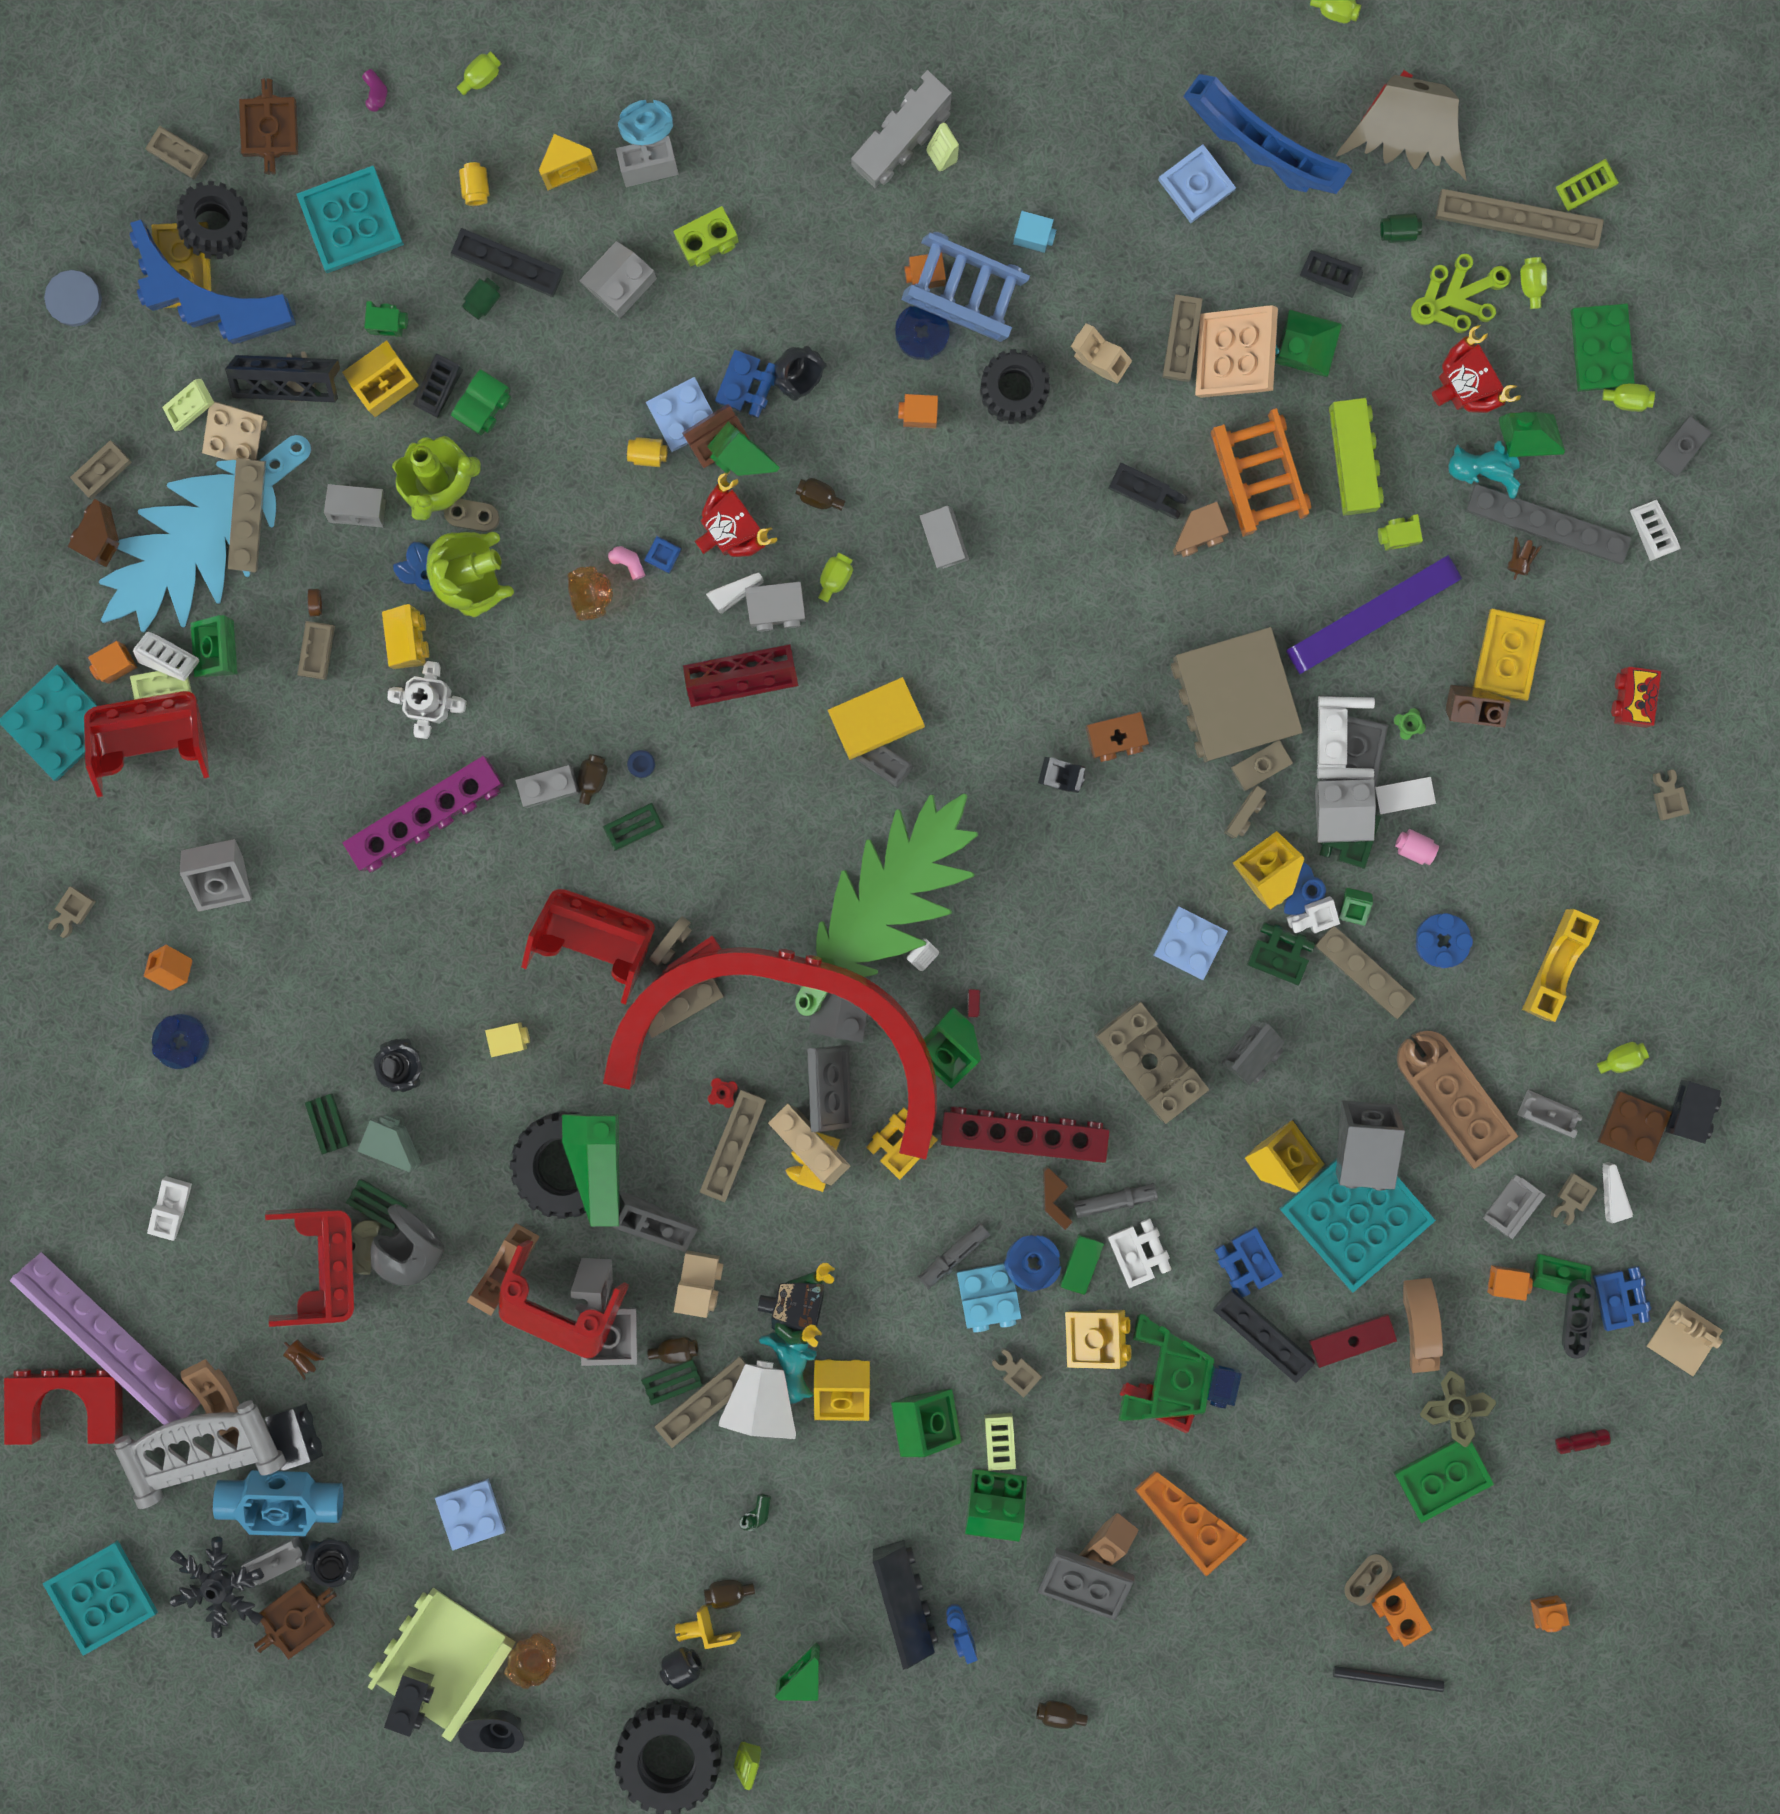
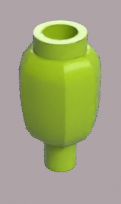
M1311 0L1310 6L1320 8L1321 13L1326 18L1340 23H1348L1351 20L1356 22L1361 10V5L1356 4V0Z
M491 51L487 55H478L465 69L464 80L457 86V89L463 95L471 89H482L498 75V67L502 63Z
M1541 257L1524 259L1525 265L1522 266L1520 271L1522 290L1530 298V309L1542 308L1541 297L1547 290V268L1542 263Z
M1623 384L1615 390L1604 389L1602 400L1613 401L1615 406L1622 410L1642 412L1647 407L1653 408L1655 391H1649L1646 385Z
M838 552L836 557H831L828 560L820 577L823 589L818 598L828 603L832 593L840 592L845 587L853 572V567L851 566L853 560Z
M1629 1042L1613 1049L1608 1054L1607 1060L1597 1063V1067L1601 1074L1610 1070L1616 1073H1625L1641 1067L1644 1060L1649 1058V1055L1643 1043L1637 1045L1635 1042Z

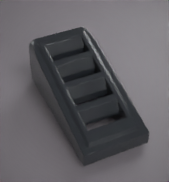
M1311 250L1300 276L1353 298L1363 276L1362 267ZM1316 261H1321L1317 273H1311ZM1328 264L1331 266V268L1329 270L1327 277L1325 278L1322 277V275ZM1337 269H1340L1342 271L1338 281H1333ZM1349 273L1352 277L1349 284L1345 285L1343 283Z
M436 353L413 405L438 418L463 372L461 366ZM441 366L451 371L449 376L439 371ZM435 376L446 381L445 386L433 381ZM431 386L441 391V395L438 396L428 391L429 387ZM427 396L436 401V406L434 407L423 401L424 397Z

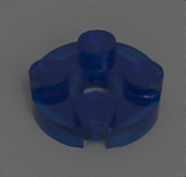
M910 306L899 315L896 321V342L901 351L910 358L930 360L945 349L949 340V324L947 319L917 306ZM927 326L929 336L918 338L915 328Z
M187 1014L165 1017L156 1026L152 1035L153 1055L169 1068L184 1069L194 1066L205 1057L209 1048V1037L203 1027L204 1025L197 1018ZM183 1034L187 1045L181 1046L178 1049L176 1048L174 1038Z

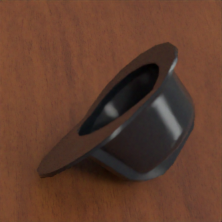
M506 1710L492 1711L485 1719L470 1720L460 1727L458 1733L460 1743L476 1752L514 1753L523 1747L525 1740L520 1730L521 1718Z

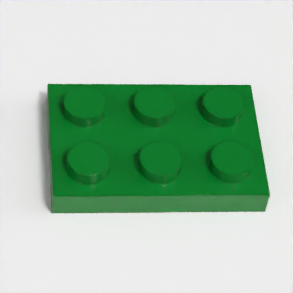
M1628 304L1573 308L1571 310L1578 392L1616 389L1623 384H1635Z
M1453 1440L1393 1472L1420 1523L1494 1485L1472 1441L1468 1447H1464Z

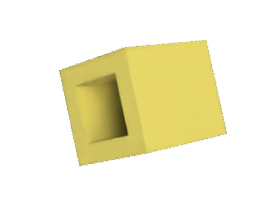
M521 1022L485 1030L491 1057L527 1049L526 1044L530 1043L527 1027L522 1028Z

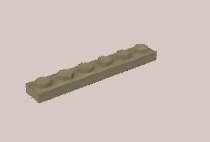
M1446 189L1440 191L1435 219L1591 249L1599 247L1604 222L1603 219Z

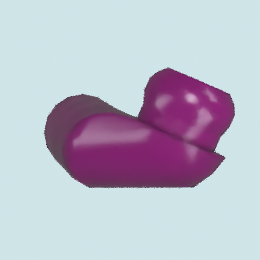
M369 69L362 75L363 80L370 87L365 104L370 111L376 112L384 106L388 91L373 69Z

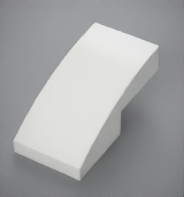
M1431 777L1375 787L1380 814L1436 804Z
M167 1176L162 1179L157 1204L152 1209L147 1234L172 1241L176 1239L189 1198L191 1183Z

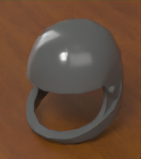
M394 1204L388 1208V1213L399 1227V1230L392 1237L378 1235L373 1238L371 1244V1267L382 1279L393 1285L410 1286L420 1283L432 1273L440 1262L445 1248L437 1235L421 1219L403 1206Z

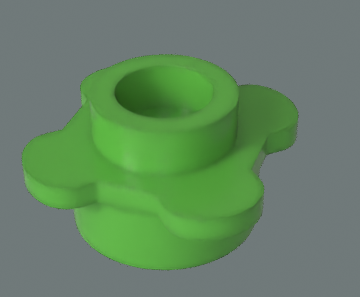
M1415 708L1410 709L1404 715L1398 714L1394 717V724L1398 725L1400 737L1403 740L1410 739L1416 733L1422 734L1426 729L1419 716L1420 712ZM1408 722L1412 723L1411 727L1407 725Z

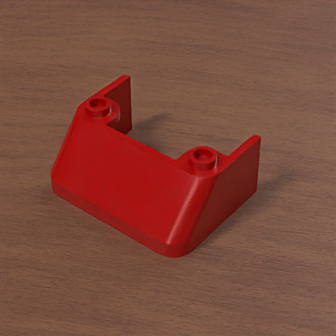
M181 691L93 707L85 713V765L97 797L103 796L102 777L114 775L121 771L124 766V757L178 748L179 754L184 760H198L203 778H209L207 745L198 703L193 693Z
M557 889L551 892L528 935L521 968L527 969L534 953L543 956H555L561 951L562 947H566L613 964L612 977L619 983L625 984L621 1003L626 1005L639 977L653 938L655 926L652 921L645 917L569 890Z
M335 1209L266 1210L265 1220L294 1219L295 1228L300 1234L304 1236H318L319 1290L307 1291L300 1296L297 1303L298 1314L269 1315V1327L337 1323L348 1320L354 1312L352 1229L349 1215L342 1210Z
M527 1240L519 1244L501 1284L498 1307L500 1318L507 1324L580 1357L592 1358L599 1354L629 1284L624 1282L614 1289L605 1313L596 1309H588L579 1315L576 1322L527 1299L529 1284L520 1274L534 1242Z

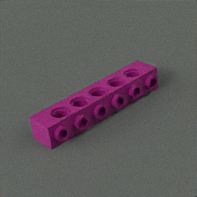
M482 756L345 840L342 844L359 871L365 872L368 870L369 873L374 872L384 865L382 860L389 856H392L394 859L407 851L405 846L413 841L419 844L431 836L429 832L434 828L439 827L441 830L454 822L452 817L460 812L466 815L477 808L476 803L481 799L485 798L488 801L501 793L499 788L503 787L504 784L489 759ZM470 780H476L479 786L478 791L473 795H469L466 792V784ZM448 794H452L455 798V804L451 809H445L442 805L443 798ZM423 809H429L432 815L431 820L426 824H422L419 820V814ZM401 823H405L408 827V833L403 838H399L396 835V827ZM380 837L384 841V848L381 852L376 853L372 848V843L376 838Z

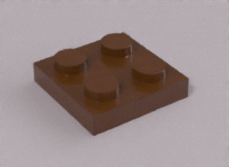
M1618 1091L1597 1142L1651 1163L1671 1112Z

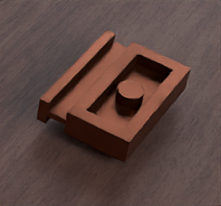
M729 404L682 432L703 468L715 462L710 458L713 453L707 446L728 421L750 439Z

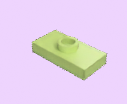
M195 379L162 408L173 429L181 431L212 406L214 401L203 380Z
M160 671L130 676L134 700L181 691L191 692L189 676L185 681Z

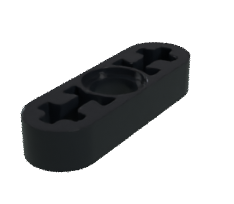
M1584 1279L1572 1281L1568 1285L1562 1346L1565 1353L1574 1359L1584 1357L1590 1347L1595 1292L1591 1284ZM1580 1288H1584L1586 1292L1582 1294L1581 1302L1583 1306L1579 1305V1299L1576 1293L1580 1292ZM1576 1313L1586 1315L1585 1321L1580 1325L1571 1323V1317ZM1574 1332L1578 1333V1340L1581 1344L1577 1345L1576 1349H1572L1570 1345L1575 1342Z

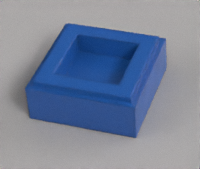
M656 536L644 561L670 574L682 549Z

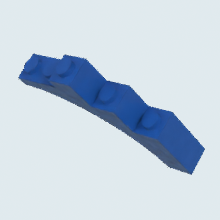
M1199 74L1183 96L1219 139L1236 142L1254 164L1271 167L1289 189L1307 192L1309 188L1337 194L1353 172L1347 164L1316 154L1273 129L1233 96L1217 77Z
M142 220L130 223L133 232L129 233L135 249L139 248L142 257L138 259L141 271L144 275H148V277L138 280L140 288L137 289V294L141 304L146 305L150 310L155 311L181 303V305L177 306L181 320L183 322L187 321V324L193 328L221 319L222 322L218 323L220 333L223 339L227 338L233 345L296 325L288 298L283 294L266 298L239 299L219 295L201 288L184 278L168 263L157 247L146 223Z

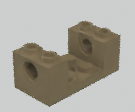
M1136 1001L1095 1033L1094 1036L1158 1118L1167 1124L1209 1091V1088L1194 1069L1186 1064L1157 1027L1158 1023L1144 1005ZM1148 1053L1154 1054L1157 1058V1064L1153 1069H1146L1142 1065V1058Z

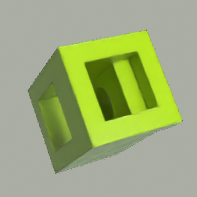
M1418 514L1408 518V522H1405V518H1397L1388 521L1389 525L1378 528L1379 542L1381 545L1384 544L1385 551L1416 546L1423 542Z

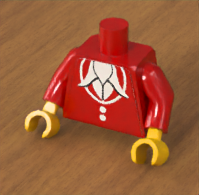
M1481 325L1473 327L1469 332V337L1465 336L1453 346L1442 364L1443 373L1439 376L1443 386L1432 392L1433 399L1438 406L1452 400L1457 410L1464 408L1468 412L1488 413L1505 405L1506 401L1517 402L1520 400L1521 396L1514 398L1509 396V391L1518 386L1508 385L1504 388L1480 345H1474V343L1484 341L1488 336V333L1482 338L1475 336V330Z
M725 472L719 476L718 484L709 494L702 510L701 523L707 532L694 542L703 554L717 545L723 555L729 554L732 557L752 556L766 545L776 543L777 538L768 539L767 533L772 528L760 529L733 489L729 492V489L738 484V479L728 483V474Z

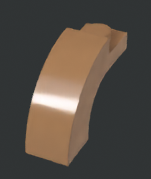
M515 1223L467 1302L492 1316L499 1305L501 1284L517 1246L527 1240L533 1241L534 1243L528 1254L529 1257L540 1236Z
M1431 1278L1406 1280L1403 1282V1303L1410 1331L1412 1373L1440 1370V1356H1443V1343L1439 1308Z
M205 1359L181 1371V1379L198 1398L206 1414L238 1412L237 1407L240 1405L238 1399L220 1369L214 1370ZM229 1427L227 1431L219 1430L220 1436L237 1447L239 1430L236 1427Z

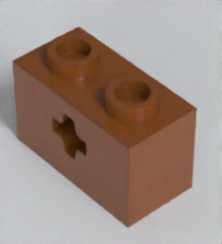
M1141 712L1090 724L1085 727L1093 759L1100 757L1101 762L1116 759V753L1126 751L1127 756L1144 752L1143 747L1149 744ZM1114 731H1117L1119 735H1124L1125 739L1121 741V745H1118L1116 741L1111 742V737L1115 735Z

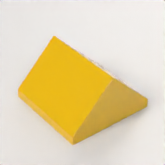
M556 134L553 135L539 168L547 190L598 170L591 149Z

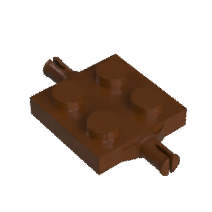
M263 78L261 79L262 95L253 99H239L241 154L243 157L259 156L264 158V173L273 175L276 174L275 158L282 155H298L297 102L294 97H278L273 95V80L269 78L265 80Z
M301 1580L258 1612L264 1616L261 1623L264 1626L266 1635L254 1643L255 1649L259 1647L257 1651L262 1653V1651L274 1644L282 1650L288 1660L335 1625L326 1612L324 1605L337 1597L336 1592L334 1591L330 1594L333 1588L329 1587L317 1597V1595L311 1592L305 1582Z

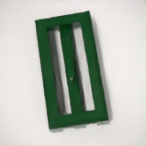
M650 803L602 827L614 851H617L663 829L664 825L653 803ZM647 811L651 812V816L612 834L610 829ZM655 821L656 825L619 843L616 842L615 839Z
M333 1093L305 1102L322 1155L350 1145ZM325 1101L328 1102L341 1143H336L323 1104ZM316 1104L330 1143L329 1147H327L326 1141L314 1108V1105Z
M360 1178L346 1204L389 1229L395 1230L397 1225L394 1221H390L355 1200L356 1197L389 1215L388 1207L360 1192L361 1188L368 1190L392 1205L399 1204L406 1209L408 1205Z
M694 1359L641 1379L651 1406L703 1386ZM686 1368H691L692 1372L653 1387L650 1385V1382ZM693 1377L695 1379V1382L656 1397L654 1395L655 1392Z

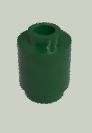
M1415 213L1388 215L1387 218H1382L1380 221L1381 240L1388 241V243L1416 241L1417 236L1422 234L1421 218H1417Z
M479 278L463 298L465 302L461 307L479 320L482 316L488 314L501 297L497 292L500 287L489 278H486L484 281Z

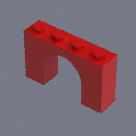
M85 1368L70 1369L69 1373H59V1369H43L40 1374H31V1369L14 1370V1374L4 1378V1445H32L41 1440V1404L47 1393L53 1389L72 1391L84 1402L87 1410L88 1444H114L115 1440L123 1436V1386L103 1368L97 1369L96 1373H86Z

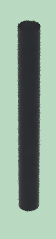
M1334 1666L1333 1677L1436 1692L1444 1691V1681L1339 1666Z

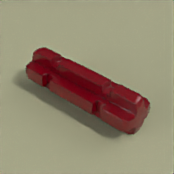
M1606 1429L1596 1430L1595 1433L1586 1432L1572 1435L1569 1439L1562 1437L1555 1440L1556 1449L1560 1454L1571 1453V1450L1576 1452L1595 1448L1597 1445L1605 1446L1611 1443L1610 1434Z

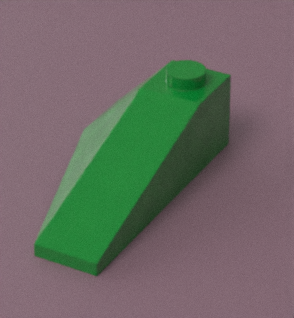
M563 1114L562 1143L590 1226H619V1114Z

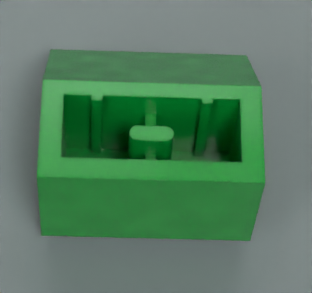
M973 1469L965 1534L1020 1542L1024 1526L1027 1476Z

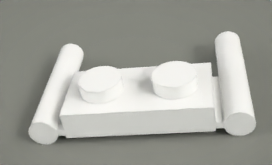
M1318 697L1317 778H1374V769L1346 768L1348 712L1346 708H1374V697Z

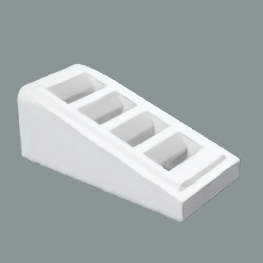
M1657 500L1630 510L1650 561L1681 549ZM1651 510L1654 511L1655 515L1642 519L1641 514ZM1656 520L1659 524L1650 529L1645 525ZM1661 530L1663 535L1653 539L1651 534ZM1666 541V546L1657 548L1656 543Z
M755 573L712 590L706 595L718 612L723 614L746 596L745 588L758 587L764 580L760 573Z
M146 632L133 650L138 663L182 681L186 680L199 663V659L151 632ZM180 661H184L181 667L177 669L176 667Z
M926 938L922 939L926 941L925 946L912 950L907 955V960L920 971L925 970L939 954V951Z
M1610 1162L1603 1163L1606 1221L1616 1223L1633 1217L1617 1166Z

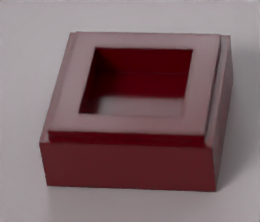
M968 989V1017L980 1016V991L978 989Z

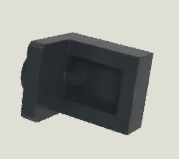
M1044 757L1038 784L1065 792L1079 793L1085 780V766L1070 764L1051 757Z

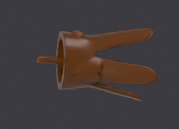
M1514 538L1512 559L1508 562L1507 567L1509 571L1515 573L1514 580H1516L1518 574L1528 575L1530 564L1542 548V545L1535 551L1536 547L1532 546V540H1528L1520 554L1518 538Z
M296 1340L291 1345L284 1342L288 1349L283 1356L294 1364L304 1380L306 1379L304 1373L307 1374L309 1371L315 1372L316 1370L307 1357L314 1361L325 1359L305 1348L299 1340Z

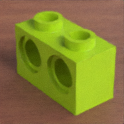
M723 206L673 231L675 239L690 267L695 264L697 267L705 265L711 260V256L719 252L726 254L736 247L735 244L739 242L738 236ZM717 228H724L727 231L726 235L722 238H715L712 233ZM698 240L703 244L699 250L692 251L688 248L689 243Z

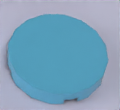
M640 100L630 104L621 112L618 122V128L623 139L635 145H649L665 138L673 127V117L668 106L657 100H653L654 103Z

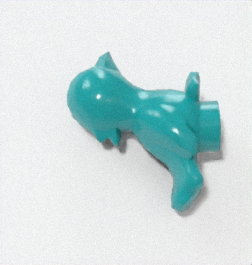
M1497 441L1494 444L1493 451L1482 455L1468 453L1457 444L1454 449V455L1448 464L1449 473L1453 478L1472 484L1473 481L1479 483L1477 475L1481 474L1505 485L1511 499L1517 496L1520 483L1515 479L1513 471L1520 468L1519 460L1517 457L1508 456L1502 441Z
M774 1332L761 1336L759 1342L770 1346L776 1352L779 1364L784 1370L790 1404H795L804 1398L814 1396L803 1379V1371L807 1360H814L817 1356V1351L808 1348L809 1343L789 1345Z

